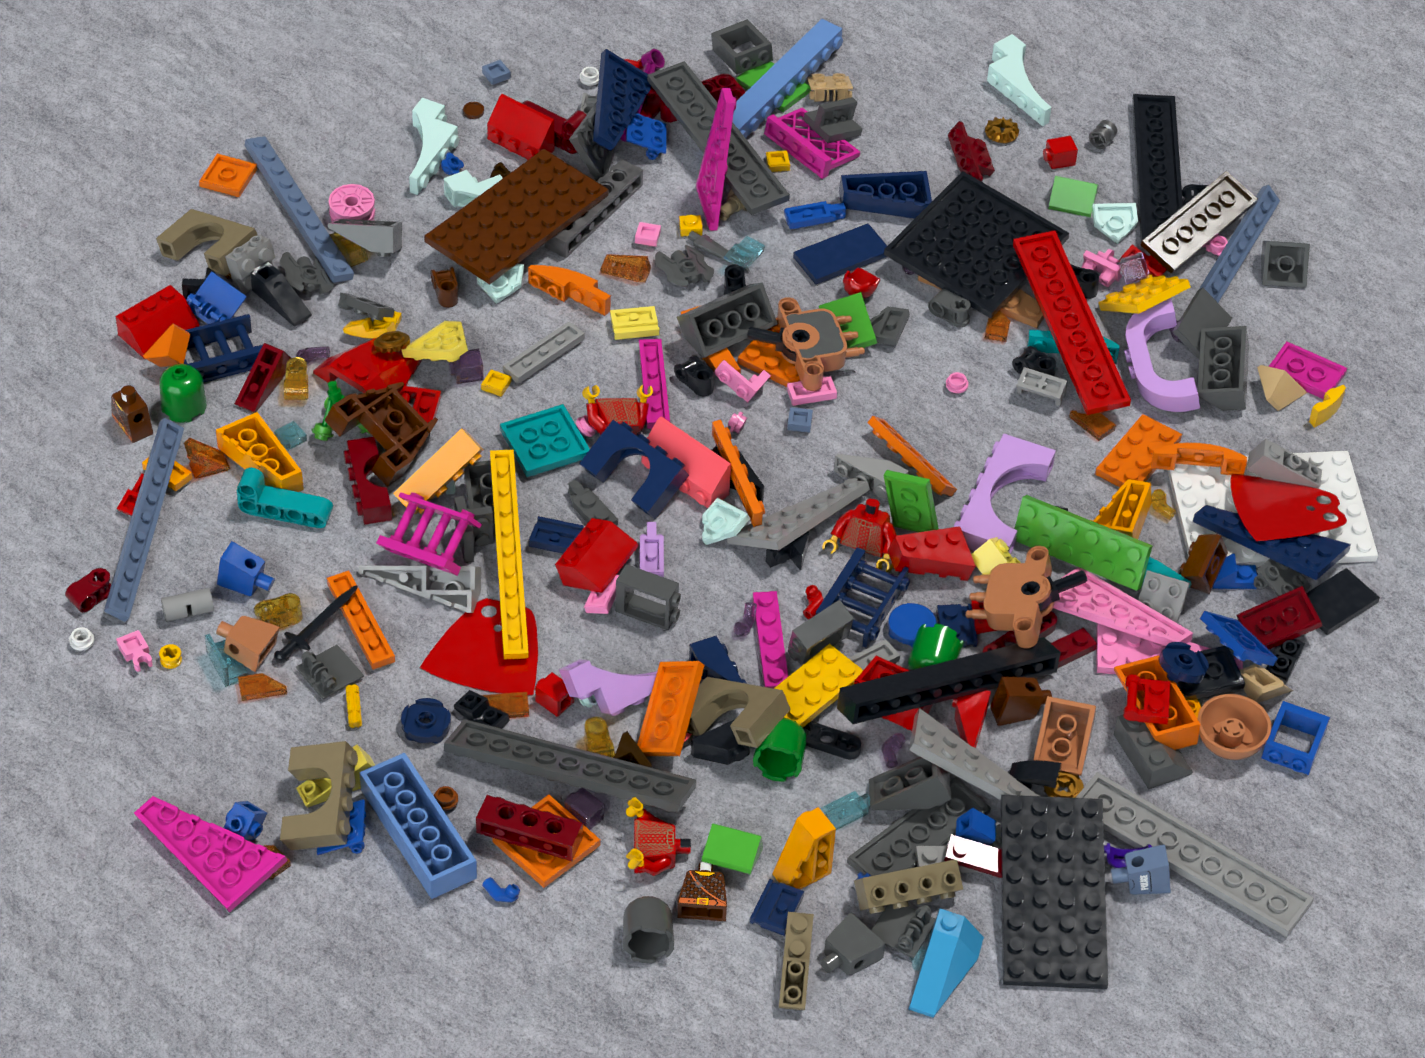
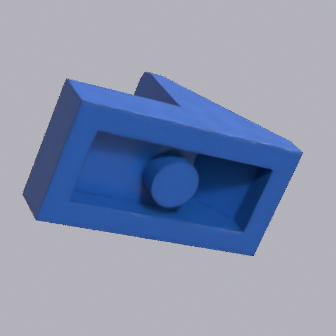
M1235 553L1227 556L1212 589H1257L1254 586V578L1257 576L1256 565H1236Z

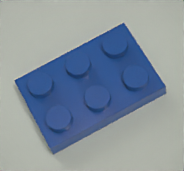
M1204 611L1200 619L1207 625L1206 629L1212 634L1217 635L1220 638L1219 642L1231 648L1234 651L1233 655L1239 660L1246 661L1248 659L1260 666L1262 664L1273 666L1278 658L1237 619Z

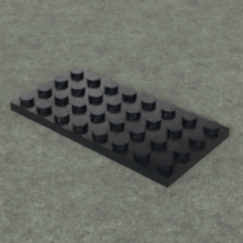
M1001 795L1003 985L1107 989L1108 959L1103 799Z

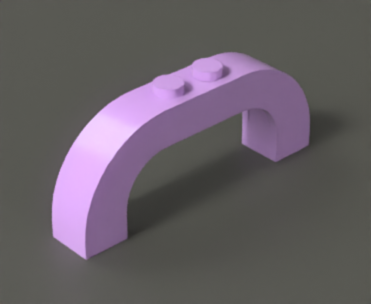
M1171 298L1140 314L1134 313L1131 316L1126 327L1128 349L1124 350L1126 362H1131V366H1128L1131 379H1136L1141 396L1149 404L1165 411L1186 412L1200 409L1194 377L1178 381L1160 378L1153 370L1146 345L1149 338L1156 332L1173 328L1177 325Z

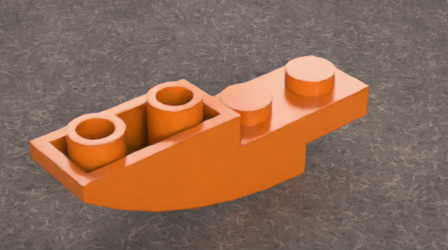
M530 265L528 267V283L533 287L539 288L563 302L570 297L574 301L580 302L604 316L610 312L611 295L598 289L597 280L579 272L555 266Z

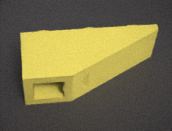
M997 537L989 539L971 554L976 567L983 575H990L991 570L999 564L1021 563L1017 558H1013L1010 555L1007 544Z
M358 745L353 747L357 752L358 762L355 765V787L352 791L361 788L360 772L375 766L370 755ZM331 779L306 780L296 788L307 808L327 801L332 788Z

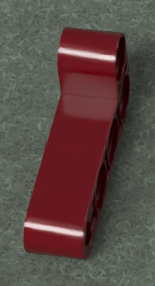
M720 74L701 81L717 103L722 88H730L736 101L745 93L739 83L729 74ZM661 99L660 118L668 123L678 121Z
M526 100L522 103L554 119V146L571 154L577 153L569 139L586 117L583 111L578 110L568 119H565L531 101Z

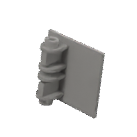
M1147 570L1138 601L1178 624L1190 583Z

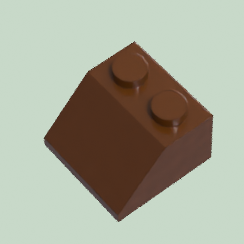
M1218 534L1198 535L1196 542L1193 541L1189 547L1187 562H1184L1179 570V574L1192 583L1190 588L1210 594L1228 554L1222 536Z

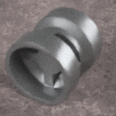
M1102 120L1096 126V129L1089 134L1090 143L1098 149L1106 148L1110 140H1113L1117 135V127L1109 120Z

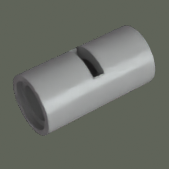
M209 588L161 598L166 622L214 611Z

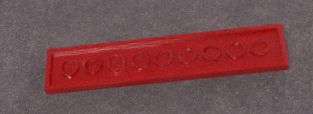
M1056 231L1013 239V247L1086 414L1091 415L1130 406L1131 399Z

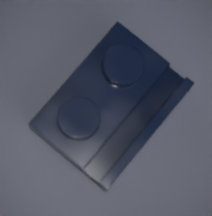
M538 516L537 523L529 539V547L563 554L583 530L584 525Z
M961 604L937 605L938 624L955 630L957 632L956 637L960 641H964L963 648L966 645L977 647L978 639L974 619L966 617V611L973 610L972 604H968V606H961Z
M769 879L750 917V924H759L761 928L785 936L788 912H797L804 897V891L781 882L780 884L774 883L773 879Z

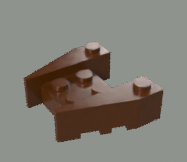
M403 382L391 384L379 390L370 389L363 394H349L332 405L324 420L339 437L361 423L384 447L386 452L379 456L372 468V472L387 487L405 474L438 421L435 417L427 423L399 394L405 385Z

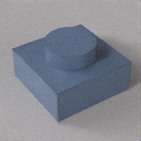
M501 60L482 66V73L492 85L511 78L510 70Z
M790 407L787 430L810 433L813 410Z

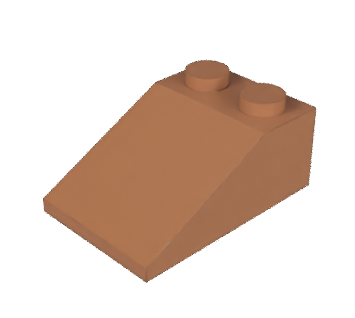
M1047 696L1033 760L1061 763L1060 772L1082 776L1095 721L1096 706Z

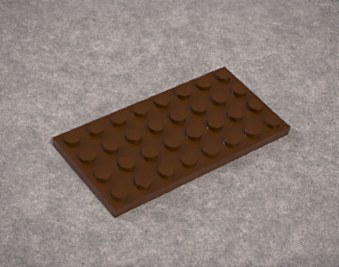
M543 149L424 235V242L490 285L605 199L609 194V189Z

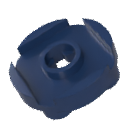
M1171 642L1162 650L1159 662L1170 681L1199 684L1202 682L1209 667L1206 657L1199 650L1197 653L1190 650L1191 646L1186 643Z
M420 698L415 700V704L410 707L408 704L401 714V726L405 738L418 743L438 744L442 742L451 727V714L449 710L447 711L443 707L442 702L433 698ZM429 718L430 723H422L420 721Z

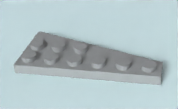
M856 478L848 479L842 484L797 504L787 506L781 511L763 518L762 525L753 527L751 523L743 527L736 536L727 538V543L780 550L870 490L868 481H859Z
M919 708L914 716L909 751L998 799H1001V795L1040 796Z

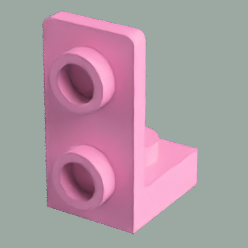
M725 360L714 371V374L720 381L727 384L747 403L771 376L763 370L759 376L754 374L748 381Z

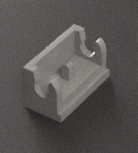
M1024 367L1016 385L1017 393L1022 394L1023 390L1056 400V405L1061 406V400L1066 395L1067 380Z

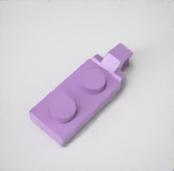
M647 522V534H641L640 569L664 577V536L656 534V522Z

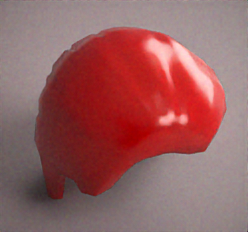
M856 268L852 273L847 271L843 278L844 290L849 295L861 292L863 299L870 297L876 291L880 282V278L862 268Z

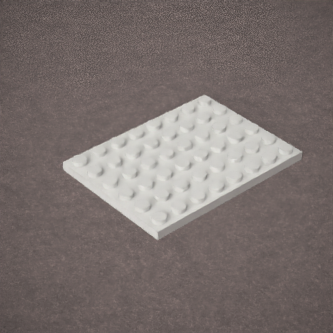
M1349 452L1293 453L1322 469L1321 486L1317 489L1336 495L1340 502L1338 509L1345 514L1347 519L1346 524L1341 527L1315 533V535L1351 544L1349 552L1336 564L1376 562L1378 553ZM1249 455L1246 456L1247 463L1244 475L1259 477L1256 474L1247 470ZM1175 464L1174 470H1167L1187 554L1193 541L1196 542L1198 535L1217 534L1193 522L1194 514L1208 505L1238 513L1231 492V475L1220 474V467ZM1318 496L1316 498L1321 504L1331 503L1330 498L1326 496ZM1312 506L1306 507L1308 510H1315ZM1326 513L1323 515L1327 521L1334 522L1338 520L1335 514ZM1222 536L1228 551L1227 556L1235 553L1236 565H1256V568H1259L1270 559Z

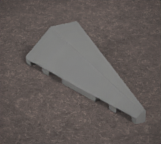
M359 565L358 573L377 579L378 581L388 583L467 613L474 612L481 592V567L460 566L461 569L458 576L430 566Z

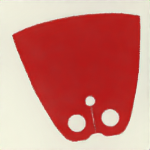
M1231 475V492L1236 510L1245 528L1256 541L1315 534L1341 527L1347 522L1345 514L1338 509L1340 505L1338 497L1330 492L1256 476ZM1318 496H1326L1330 498L1331 503L1321 504L1316 498ZM1312 506L1315 508V510L1311 511L1308 510L1306 507ZM1332 513L1338 517V520L1334 522L1327 521L1323 515Z
M486 598L477 602L473 613L465 612L444 633L419 668L447 681L479 690L510 695H533L538 662V638L534 614L532 610L525 607L528 658L504 659L502 630H494L495 625L502 626L500 601ZM485 606H493L497 612L493 617H485L482 615L481 610Z

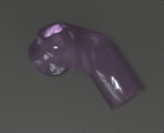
M895 733L894 736H890L882 745L884 761L888 768H893L898 764L896 753L903 747L906 741L901 733Z

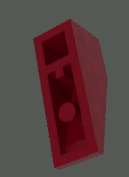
M264 343L234 404L256 413L283 379L292 358L285 351Z

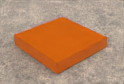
M217 153L199 180V186L240 198L257 171V164Z

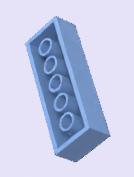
M402 753L360 772L362 793L431 899L477 879L476 859L406 753Z

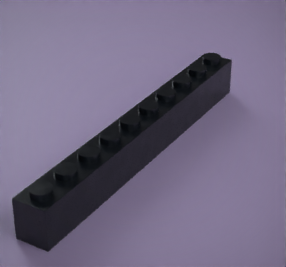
M1045 637L1038 638L1037 644L1031 648H1021L1018 644L842 687L839 691L837 709L852 725L998 688L1002 677L1037 678L1056 673L1061 652Z

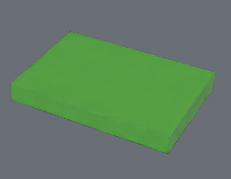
M770 61L747 70L739 75L736 81L740 86L749 90L774 63ZM799 83L791 96L786 95L782 105L777 109L784 113L809 94L811 91L810 86L806 83Z
M861 292L819 305V309H828L836 317L850 315L852 317L850 323L840 325L842 332H858V338L846 341L847 348H865L877 344Z
M886 470L883 476L893 527L915 532L938 530L930 479Z

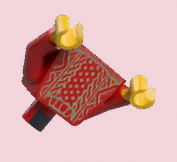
M597 385L592 387L593 395L589 391V386L585 387L582 395L588 400L586 409L589 425L601 435L612 420L619 424L623 421L633 429L632 433L637 435V433L642 431L647 421L649 407L647 398L653 393L652 386L648 387L647 395L642 392L643 385L637 389V396L640 398V402L637 401V398L595 399L600 393L599 387Z
M867 499L865 505L858 504L855 510H848L837 520L831 532V539L823 543L822 549L824 550L827 543L830 542L834 545L831 554L836 552L838 549L837 540L841 539L840 544L854 549L858 547L865 550L866 553L880 558L883 556V559L877 561L876 568L881 570L882 563L885 561L887 563L886 572L892 570L893 564L890 560L888 549L897 534L893 524L890 523V515L879 510L880 502L876 499Z
M636 797L627 802L629 805L626 809L627 816L634 817L637 815V819H634V849L626 855L627 859H631L628 862V867L634 869V873L646 872L652 876H657L675 867L676 854L691 853V839H675L674 824L667 823L655 817L646 809H643V804Z

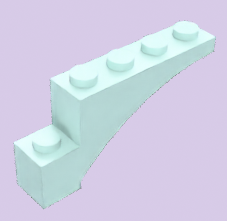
M1011 34L994 43L992 53L994 63L989 65L987 81L1030 115L1032 119L1045 126L1050 121L1051 106L1039 96L1028 80L1023 65L1026 45Z
M421 98L412 110L413 126L417 127L423 144L417 165L409 176L410 193L416 195L423 188H426L429 179L438 172L441 161L445 160V155L451 152L453 148H456L460 140L458 126L446 122L445 105L425 98Z
M465 170L444 178V195L453 207H464L503 178L501 175H497L478 182L475 177H472Z

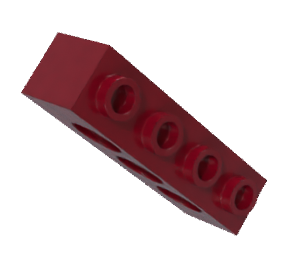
M486 795L476 816V833L572 862L583 838V823L572 818L554 815L548 811L530 808L525 804L513 803L501 797Z

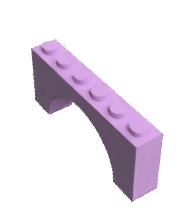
M1003 434L1000 442H995L992 449L993 456L992 458H987L984 466L985 472H980L976 482L977 488H972L968 499L969 504H964L960 515L961 520L956 521L954 527H961L969 550L976 551L989 539L997 537L1007 544L1008 552L1011 555L1016 543L1017 530L1007 526L996 516L991 506V500L1002 487L1014 481L1036 479L1046 482L1054 465L1056 450L1007 434Z

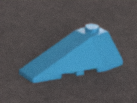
M939 909L908 1010L934 1018L957 985L964 979L970 968L977 962L984 937L965 916Z

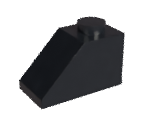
M732 720L693 738L691 742V755L693 758L729 765L735 761H741L748 756L749 746L738 744L730 727L734 721Z

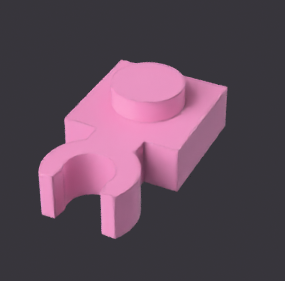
M139 630L116 639L117 646L127 662L133 660L134 669L137 672L141 671L139 664L141 662H146L149 667H152V658L148 654L149 646Z

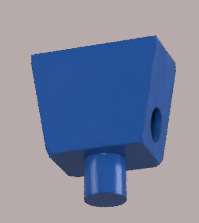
M231 541L220 558L217 585L252 596L258 587L270 591L275 578L264 574V559Z

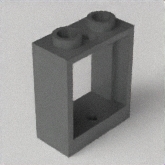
M748 19L711 33L713 51L736 75L773 61L772 43ZM749 41L755 45V47L739 53L732 49Z
M626 564L616 580L615 612L665 630H669L671 624L677 622L681 611L678 609L681 599L679 583ZM634 590L665 600L666 605L635 595Z
M840 600L792 630L788 653L801 666L828 644L834 646L849 636L854 618Z

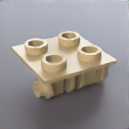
M817 73L807 77L810 89L813 90L809 92V99L814 100V102L825 101V90L827 102L829 101V90H832V101H835L836 90L837 100L852 97V91L848 90H853V86L849 76H845L843 73H835L833 76Z

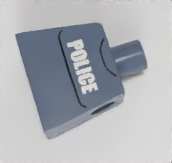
M1165 844L1125 854V867L1111 869L1113 884L1128 882L1129 892L1132 895L1171 893L1169 863Z

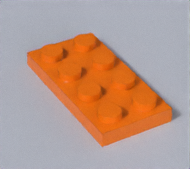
M1142 414L1098 465L1095 475L1118 487H1121L1128 479L1146 482L1156 471V469L1151 468L1154 449L1179 443L1182 434Z
M700 661L659 663L637 743L645 756H680L705 666Z

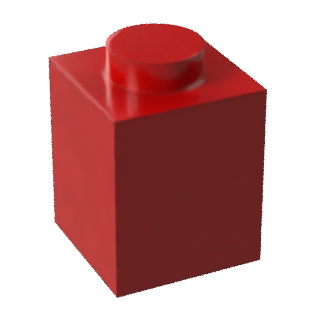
M1071 136L1047 139L1046 148L1043 149V157L1045 161H1048L1051 169L1076 165L1078 149Z
M553 672L546 678H541L535 686V701L556 717L574 703V697L569 696L563 679Z

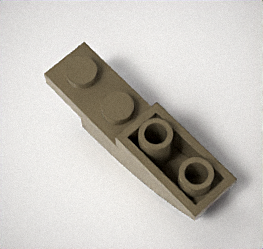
M788 912L779 1008L805 1010L814 914Z

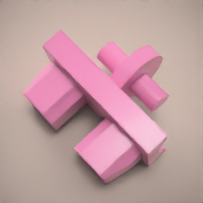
M1108 249L1105 253L1098 251L1097 255L1090 251H1085L1083 254L1084 262L1081 268L1092 269L1101 273L1099 282L1102 285L1109 287L1114 280L1119 282L1122 278L1120 274L1121 266L1117 265L1119 260L1113 257L1114 250Z

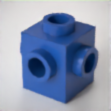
M249 801L235 802L233 808L226 815L224 828L244 837L245 840H256L263 830L262 824L267 812Z

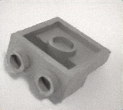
M261 235L253 236L248 242L235 248L225 256L235 288L241 293L246 294L252 290L250 273L267 261L273 265L272 260L276 257L270 239Z

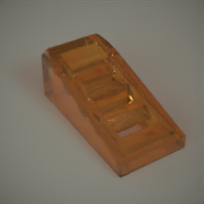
M607 254L600 271L604 274L645 283L650 273L651 265L648 256Z

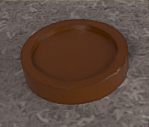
M479 102L466 103L463 107V114L469 119H478L484 115V106Z

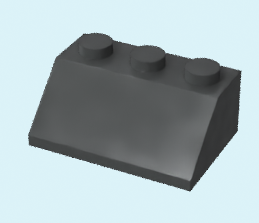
M1123 715L1117 716L1113 735L1148 790L1192 775L1193 771L1179 749L1174 750L1156 741L1145 722L1129 721Z

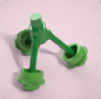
M336 381L328 383L329 390L327 391L328 397L324 402L326 412L323 423H315L314 428L311 430L315 434L314 437L319 440L328 441V438L334 436L332 434L333 429L324 420L332 405L345 397L342 395ZM361 423L357 425L361 429L360 433L364 434L367 432L370 434Z

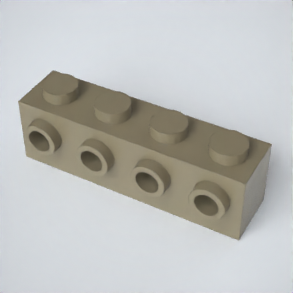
M957 859L854 880L860 911L869 909L870 914L885 911L884 906L892 904L893 909L909 906L908 901L916 900L917 905L932 902V896L940 895L941 900L956 897L955 892L963 890Z

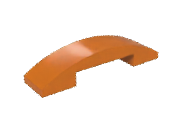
M1176 443L1154 449L1151 468L1174 470L1175 464L1220 467V474L1244 475L1247 457L1234 450L1212 444Z

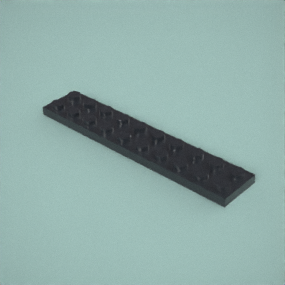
M1133 94L1132 97L1141 242L1183 207L1175 96Z

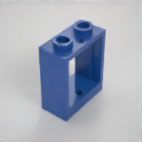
M1283 701L1272 726L1270 736L1265 744L1262 759L1309 775L1325 736L1330 717ZM1284 725L1315 736L1310 752L1306 753L1274 742L1280 726Z

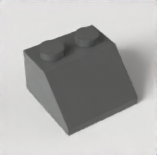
M1262 241V285L1306 288L1310 244Z

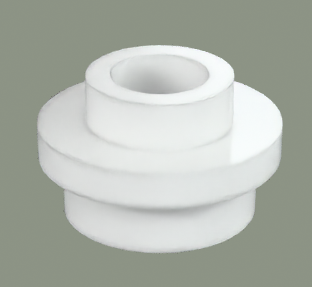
M594 67L584 68L580 73L581 83L587 86L598 84V70Z
M77 628L70 635V645L75 650H87L94 644V635L87 628Z

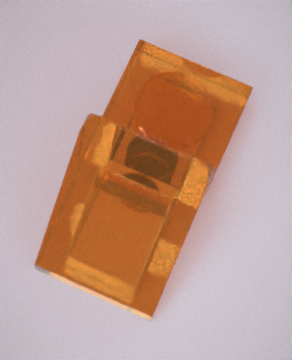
M190 437L183 443L187 451V457L190 460L189 465L194 478H202L230 469L225 454L221 450Z

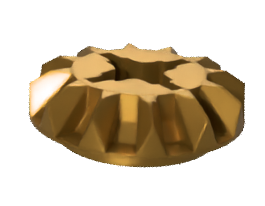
M994 117L993 120H988L987 126H985V133L992 141L1009 143L1018 137L1019 129L1018 124L1013 123L1012 119L1006 120L1004 117L1002 119Z
M400 331L384 333L374 340L376 351H381V353L399 352L401 349H406L410 344L409 335Z
M1060 772L1056 788L1044 786V792L1048 797L1076 798L1084 788V785L1077 775ZM1059 786L1062 788L1068 787V792L1065 790L1059 791Z

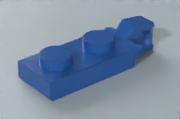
M823 201L784 209V216L790 230L834 222L846 217L844 203L831 205Z

